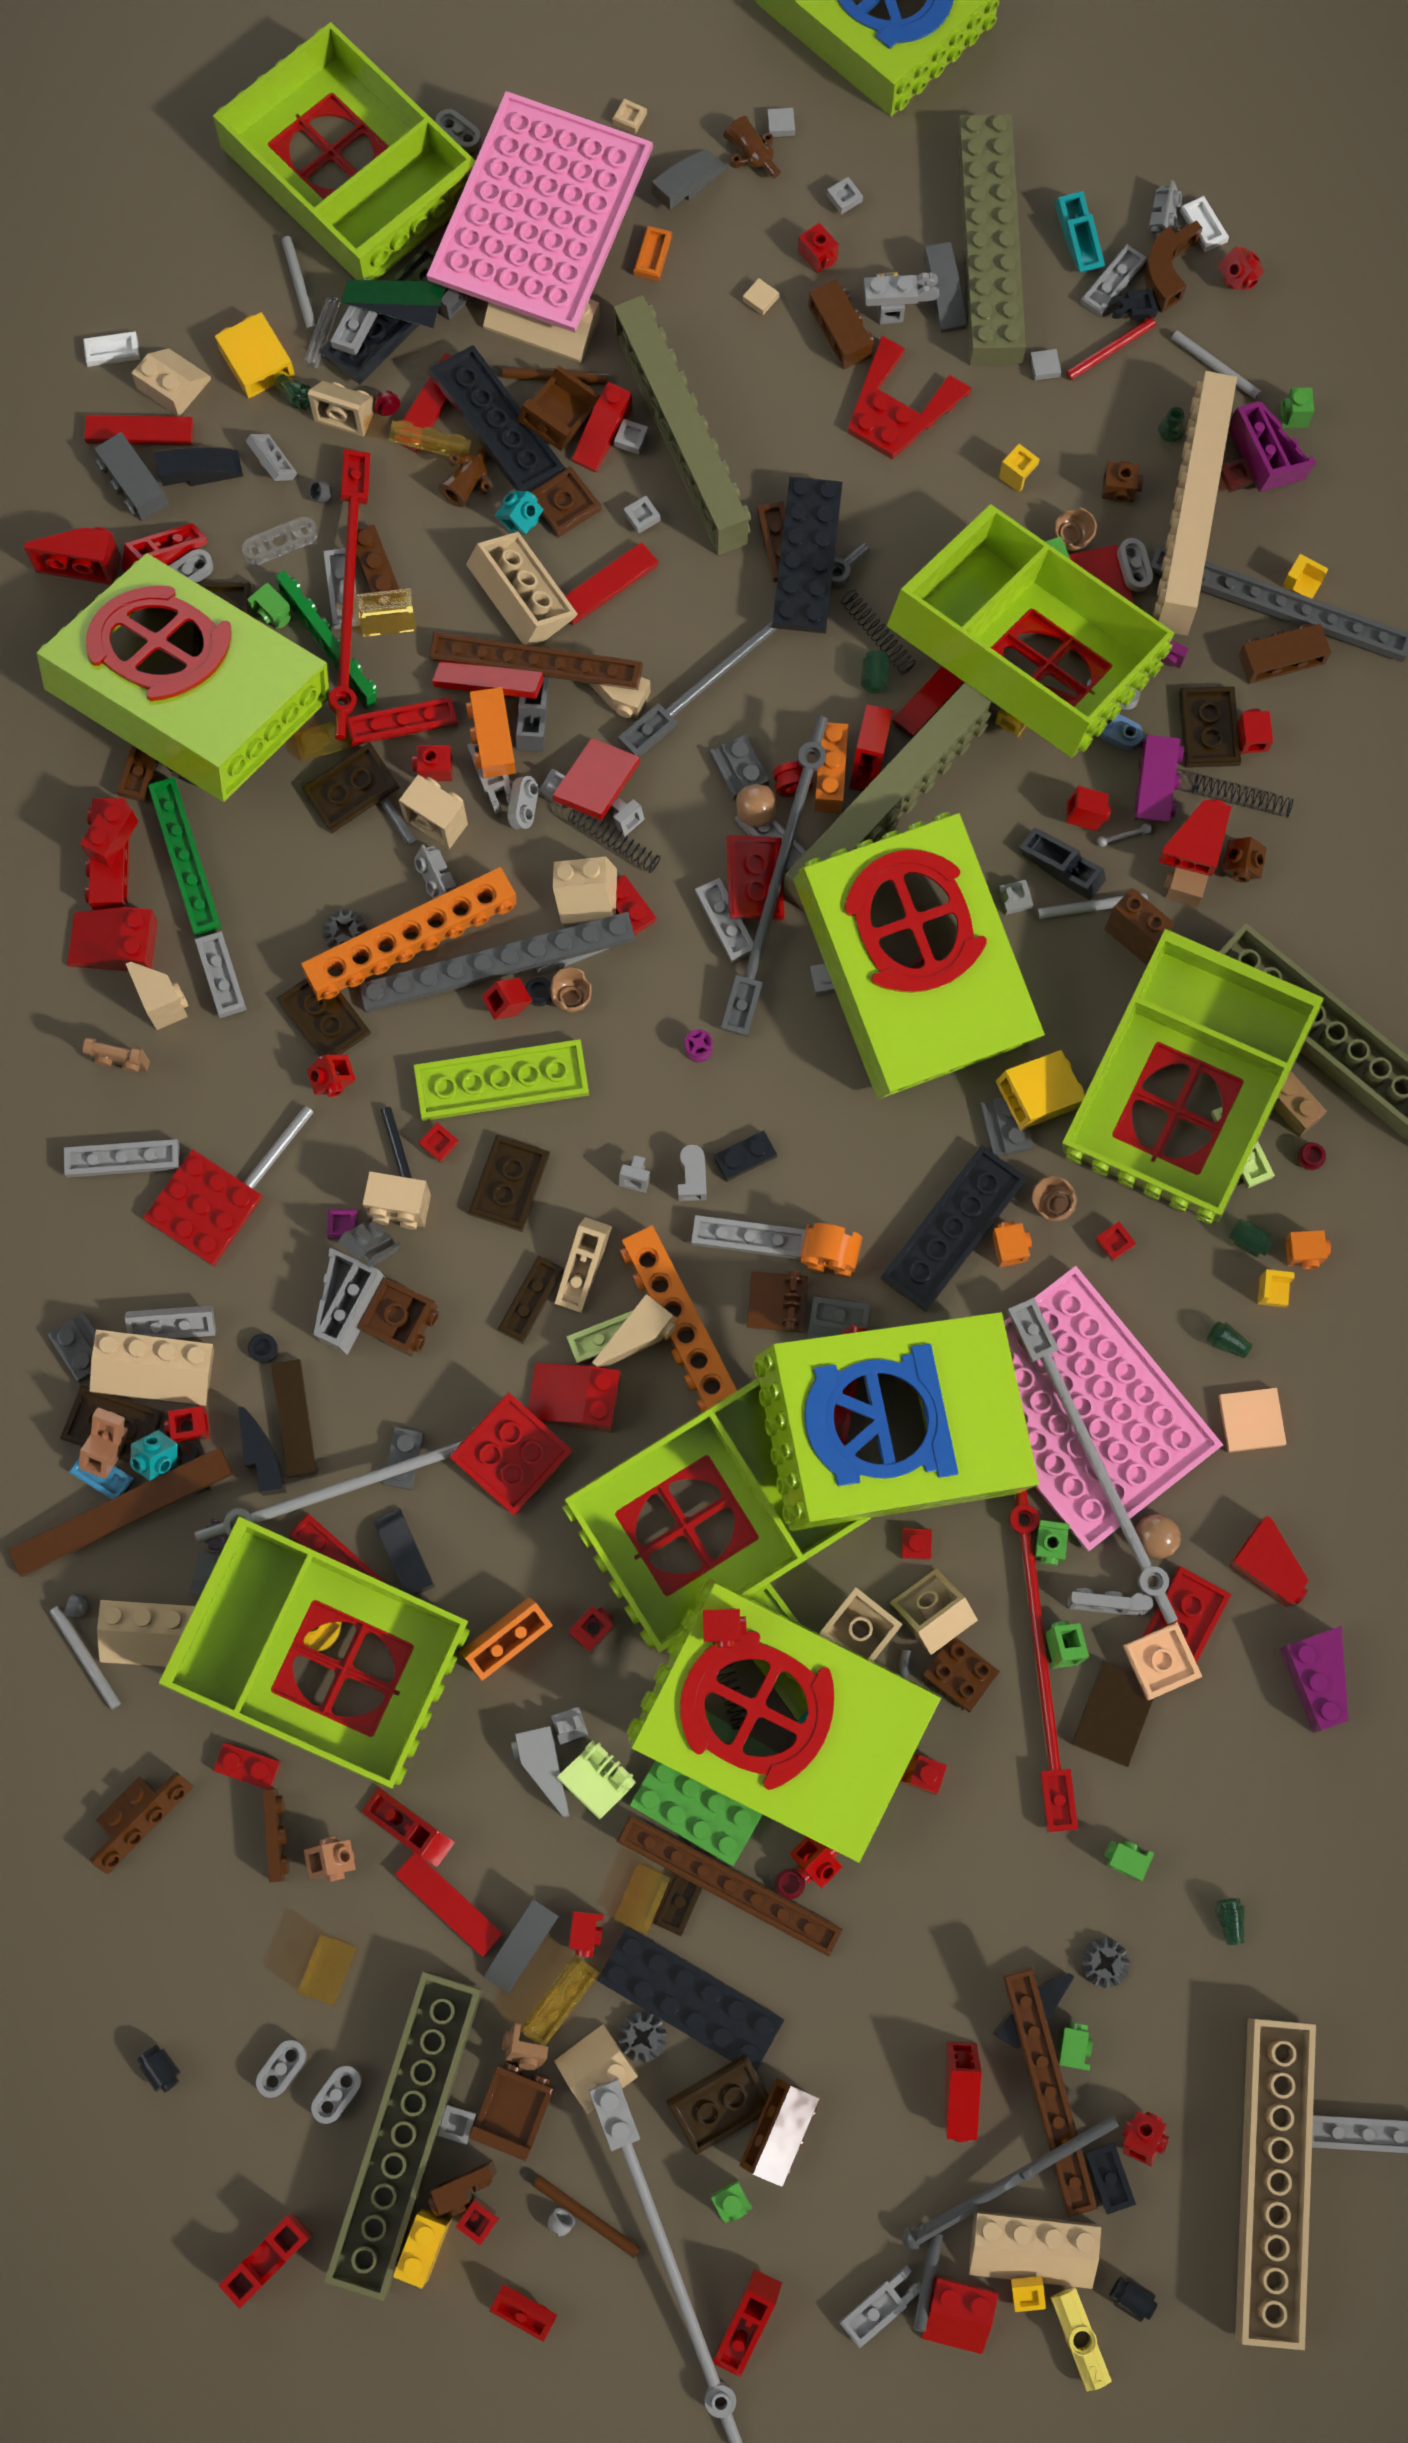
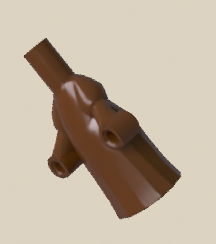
M742 116L733 121L726 128L723 136L745 157H741L739 154L733 155L731 157V166L733 168H739L744 165L763 167L773 179L777 178L781 171L771 161L773 158V149L771 147L773 135L766 133L762 140L747 116Z
M484 447L481 448L477 455L464 454L460 456L457 453H452L447 458V462L451 466H455L457 463L461 464L445 481L439 484L440 493L454 506H465L478 480L481 484L478 489L482 494L485 495L492 489L490 482L486 478L487 468L484 463L490 455Z

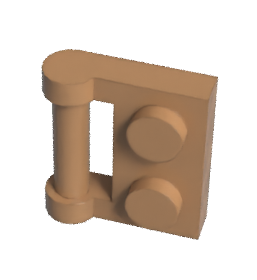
M86 1037L84 1040L83 1053L90 1055L95 1064L103 1067H111V1064L122 1066L123 1070L131 1073H138L139 1070L148 1072L150 1060L143 1049L137 1047L128 1049L104 1044L89 1037Z

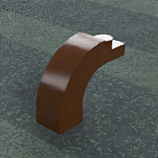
M1197 220L1188 226H1181L1176 232L1168 226L1159 234L1150 250L1145 269L1146 289L1153 290L1157 308L1161 313L1183 299L1187 285L1174 270L1172 261L1199 242L1203 227Z

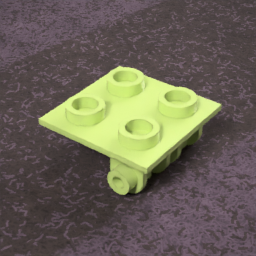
M592 1740L585 1750L557 1776V1779L594 1815L601 1819L636 1784V1781L632 1778L634 1776L632 1773L629 1774L622 1766H619L621 1764L619 1761L615 1763L612 1760L614 1758L613 1755L608 1756V1753L601 1747L600 1742L596 1744Z

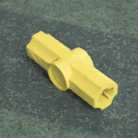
M1076 2287L1065 2289L1051 2296L1050 2298L1063 2329L1066 2343L1071 2350L1085 2390L1088 2392L1106 2386L1112 2381L1098 2347L1096 2335L1091 2329ZM1080 2331L1087 2332L1089 2338L1086 2345L1076 2347L1073 2342L1075 2334Z

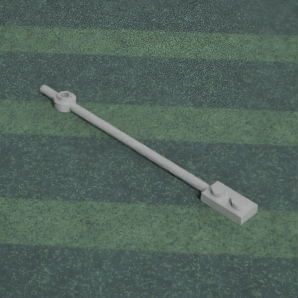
M1035 1298L1009 1308L1007 1313L1031 1363L1039 1359L1041 1360L1142 1570L1138 1577L1139 1589L1142 1593L1155 1597L1167 1625L1178 1620L1165 1593L1169 1586V1577L1162 1568L1152 1566L1051 1356L1059 1348ZM1149 1577H1154L1157 1580L1156 1587L1148 1585Z
M461 1442L252 1513L244 1508H234L226 1514L224 1522L194 1532L196 1540L200 1543L226 1533L230 1536L234 1527L233 1520L237 1517L256 1524L450 1458L449 1455Z
M616 2078L589 2089L590 2095L611 2151L621 2148L709 2386L704 2396L706 2409L712 2416L721 2419L729 2443H743L732 2415L736 2407L735 2392L729 2384L719 2380L632 2143L640 2140V2136L619 2079ZM719 2397H724L726 2403L723 2406H717L715 2400Z

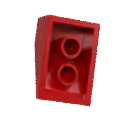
M82 527L28 541L24 544V549L37 573L112 585L117 577L121 554L111 531L103 527H94V529Z
M119 907L74 912L67 962L68 967L128 971L126 963L133 962L152 969L158 923L153 910Z
M536 1363L528 1410L543 1423L612 1433L621 1380L620 1370L594 1366Z

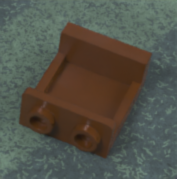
M557 365L552 377L532 400L528 398L522 405L518 421L562 451L590 418L600 395L592 387L587 386L574 377L571 372Z
M1131 888L1113 907L1104 930L1147 965L1164 930H1170L1174 922L1134 888Z
M505 2062L504 2066L497 2065L495 2069V2074L469 2138L526 2161L555 2087L549 2085L550 2079L536 2073L533 2074L532 2078L521 2074L522 2068Z

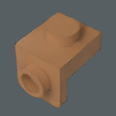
M514 2023L509 2032L506 2031L503 2037L502 2050L506 2051L504 2062L518 2064L520 2068L525 2070L540 2069L547 2059L548 2047L519 2041L521 2024Z

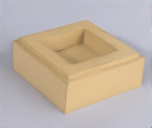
M623 99L612 118V123L636 134L647 115V108Z
M758 278L743 295L742 301L763 316L777 301L779 292Z

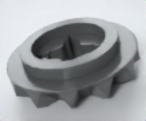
M339 909L333 915L329 914L328 919L323 923L322 935L325 943L332 949L352 939L344 933L338 935L340 931L337 924L344 927L351 925L349 932L352 938L367 932V927L361 915L354 913L352 910L342 911Z
M1099 1938L1089 1943L1084 1949L1081 1957V1967L1085 1977L1092 1984L1102 1988H1110L1119 1985L1128 1975L1130 1961L1127 1950L1118 1941L1109 1938ZM1098 1951L1104 1954L1106 1958L1117 1957L1110 1964L1113 1974L1106 1968L1095 1971V1968L1101 1963Z
M637 2012L628 2016L621 2024L618 2033V2042L622 2052L636 2062H649L657 2058L663 2051L667 2040L666 2029L662 2021L657 2016L648 2012ZM634 2026L642 2032L650 2028L654 2029L648 2036L651 2048L643 2043L632 2046L637 2038Z

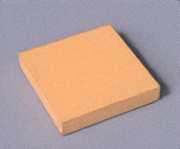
M1277 1388L1220 1394L1218 1396L1228 1453L1286 1445Z
M1178 1622L1122 1646L1147 1701L1202 1677Z

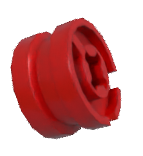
M798 761L787 762L774 768L773 777L777 781L775 789L777 794L780 792V796L793 797V793H796L803 769ZM812 778L808 792L811 791L814 787Z

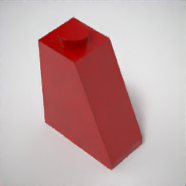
M866 705L856 748L850 789L864 791L880 774L893 715L892 709Z
M1204 799L1165 845L1158 863L1213 876L1217 868L1232 806L1226 805L1218 799Z
M1266 1515L1259 1521L1229 1566L1285 1607L1293 1603L1298 1605L1308 1592L1304 1587L1309 1580L1273 1519Z
M946 2042L944 2124L946 2138L953 2139L956 2142L978 2140L982 2070L977 2043Z

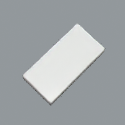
M1204 196L1181 206L1180 213L1188 225L1197 220L1203 227L1199 244L1204 252L1228 242L1229 236Z
M136 331L83 339L88 367L140 360Z

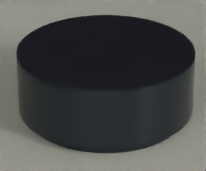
M535 977L525 987L533 1000L531 1004L534 1006H545L552 1000L550 997L551 983L546 978Z
M261 1333L255 1335L250 1340L248 1351L256 1362L269 1363L278 1354V1344L269 1334Z

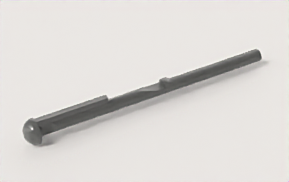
M1112 2115L916 2229L911 2230L907 2226L902 2233L903 2243L909 2249H919L921 2243L977 2212L978 2207L1025 2180H1031L1037 2173L1118 2128L1117 2121Z

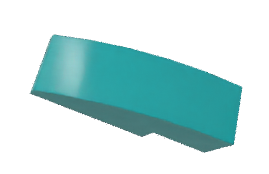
M1080 191L1058 197L1054 202L1067 247L1078 272L1083 273L1105 267L1093 215L1089 214L1084 192Z

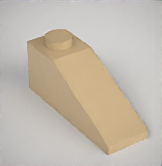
M643 677L640 679L638 690L590 684L602 699L618 715L624 718L633 717L639 719L651 692L650 680Z
M587 1217L579 1224L555 1304L580 1313L583 1312L612 1226Z
M646 1294L592 1363L597 1367L605 1368L660 1342L663 1337L667 1339L674 1332L677 1326L674 1323L678 1318Z

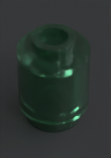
M878 650L869 651L863 659L861 686L869 693L877 694L888 687L890 661L887 659L888 655L885 652Z
M1239 1219L1228 1237L1234 1241V1245L1256 1258L1260 1253L1265 1256L1273 1244V1241L1269 1239L1272 1233L1249 1220L1245 1222Z

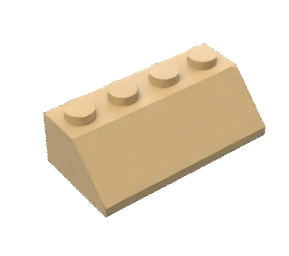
M589 299L575 333L488 302L483 328L581 363L600 321L599 302Z
M519 532L477 543L466 565L522 644L534 645L546 641L577 616V612Z
M96 1329L91 1359L90 1392L206 1406L214 1346L209 1343Z
M100 1600L97 1625L99 1661L101 1663L166 1667L195 1606Z
M978 2210L973 2213L968 2274L1009 2280L1042 2276L1044 2284L1092 2289L1099 2262L1101 2227L1096 2223Z

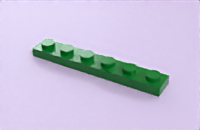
M285 570L275 575L277 590L289 603L291 609L335 668L339 670L340 638L336 639L331 633L332 629L329 622L324 617H319L313 601L309 597L305 598L301 593L302 589L298 581L294 577L290 578ZM350 658L349 686L365 708L369 710L376 706L377 687L370 678L366 679L362 674L359 662L355 658Z
M175 777L149 784V790L195 937L222 929Z

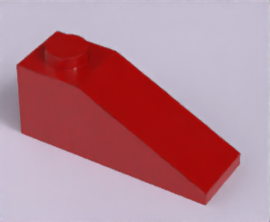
M610 382L607 383L594 406L573 455L572 462L596 473L613 444L623 419L627 420L633 409L631 392Z
M193 523L127 542L124 544L122 570L124 572L128 571L135 561H139L146 553L169 566L189 552L203 547L207 544L208 539Z
M379 1787L361 1811L417 1855L436 1867L440 1865L455 1843Z
M756 2269L753 2270L713 2359L715 2365L741 2377L776 2305L782 2282Z

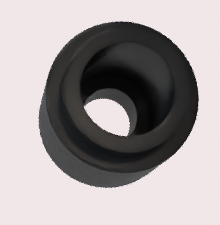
M157 2044L137 2059L140 2064V2071L155 2092L162 2089L166 2093L179 2083L177 2076L181 2073L166 2050L160 2049Z
M1120 2276L1109 2294V2299L1114 2301V2306L1139 2322H1142L1144 2318L1149 2320L1158 2305L1154 2301L1155 2294L1131 2278L1125 2279Z

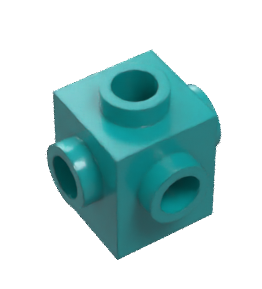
M512 491L504 497L503 505L497 511L495 517L511 534L515 532L527 534L538 523V517L544 509L537 503L538 499L531 492Z
M159 1430L131 1444V1467L149 1481L177 1467V1443Z

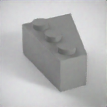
M330 1248L328 1254L330 1259L327 1274L325 1273L323 1282L325 1286L322 1300L319 1303L314 1336L324 1345L348 1355L360 1333L357 1326L385 1276L380 1270L374 1267L369 1268L367 1264Z

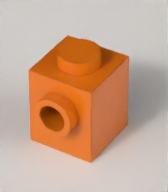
M1014 1221L998 1224V1228H994L992 1239L999 1268L1027 1262L1030 1257L1028 1248L1032 1247L1029 1231H1024L1023 1224H1014Z
M1325 1230L1290 1232L1285 1238L1288 1266H1302V1269L1305 1270L1316 1269L1320 1267V1264L1331 1253L1330 1240L1325 1238Z

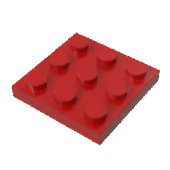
M192 1149L143 1219L212 1266H215L263 1196Z
M508 1391L449 1457L511 1514L515 1515L573 1450Z

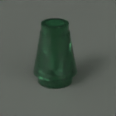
M285 374L277 377L275 387L294 408L306 409L310 406L308 392L311 387L308 384Z
M1179 407L1171 408L1158 427L1161 438L1169 443L1180 440L1184 435V411Z
M1220 1321L1216 1322L1207 1337V1341L1212 1343V1347L1240 1356L1243 1359L1252 1348V1344L1227 1322L1224 1324Z
M1227 1898L1217 1901L1215 1913L1226 1939V1944L1238 1945L1244 1943L1245 1906L1241 1905L1240 1898Z

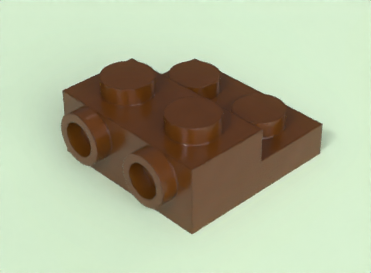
M384 1277L357 1328L359 1331L384 1342L387 1346L412 1357L414 1351L420 1352L424 1346L426 1337L423 1334L427 1326L433 1327L439 1316V1312L436 1311L438 1306L435 1301Z
M493 2160L436 2185L430 2191L431 2198L428 2199L433 2215L436 2217L448 2213L450 2218L466 2211V2208L469 2207L468 2203L473 2198L470 2188H472L474 2193L490 2186V2183L493 2182L492 2178L497 2173Z

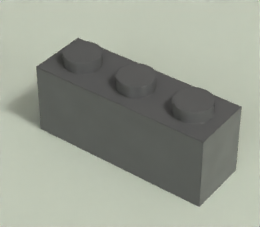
M122 432L94 448L98 457L95 460L96 465L103 475L109 474L111 477L109 482L117 495L120 493L124 495L126 499L123 502L132 515L136 513L141 521L169 505L164 491Z

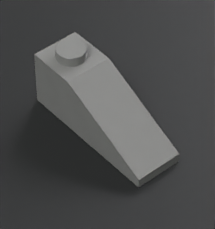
M549 1726L515 1734L516 1741L511 1742L514 1759H520L523 1767L564 1818L570 1817L564 1785L557 1779L561 1771L552 1728Z

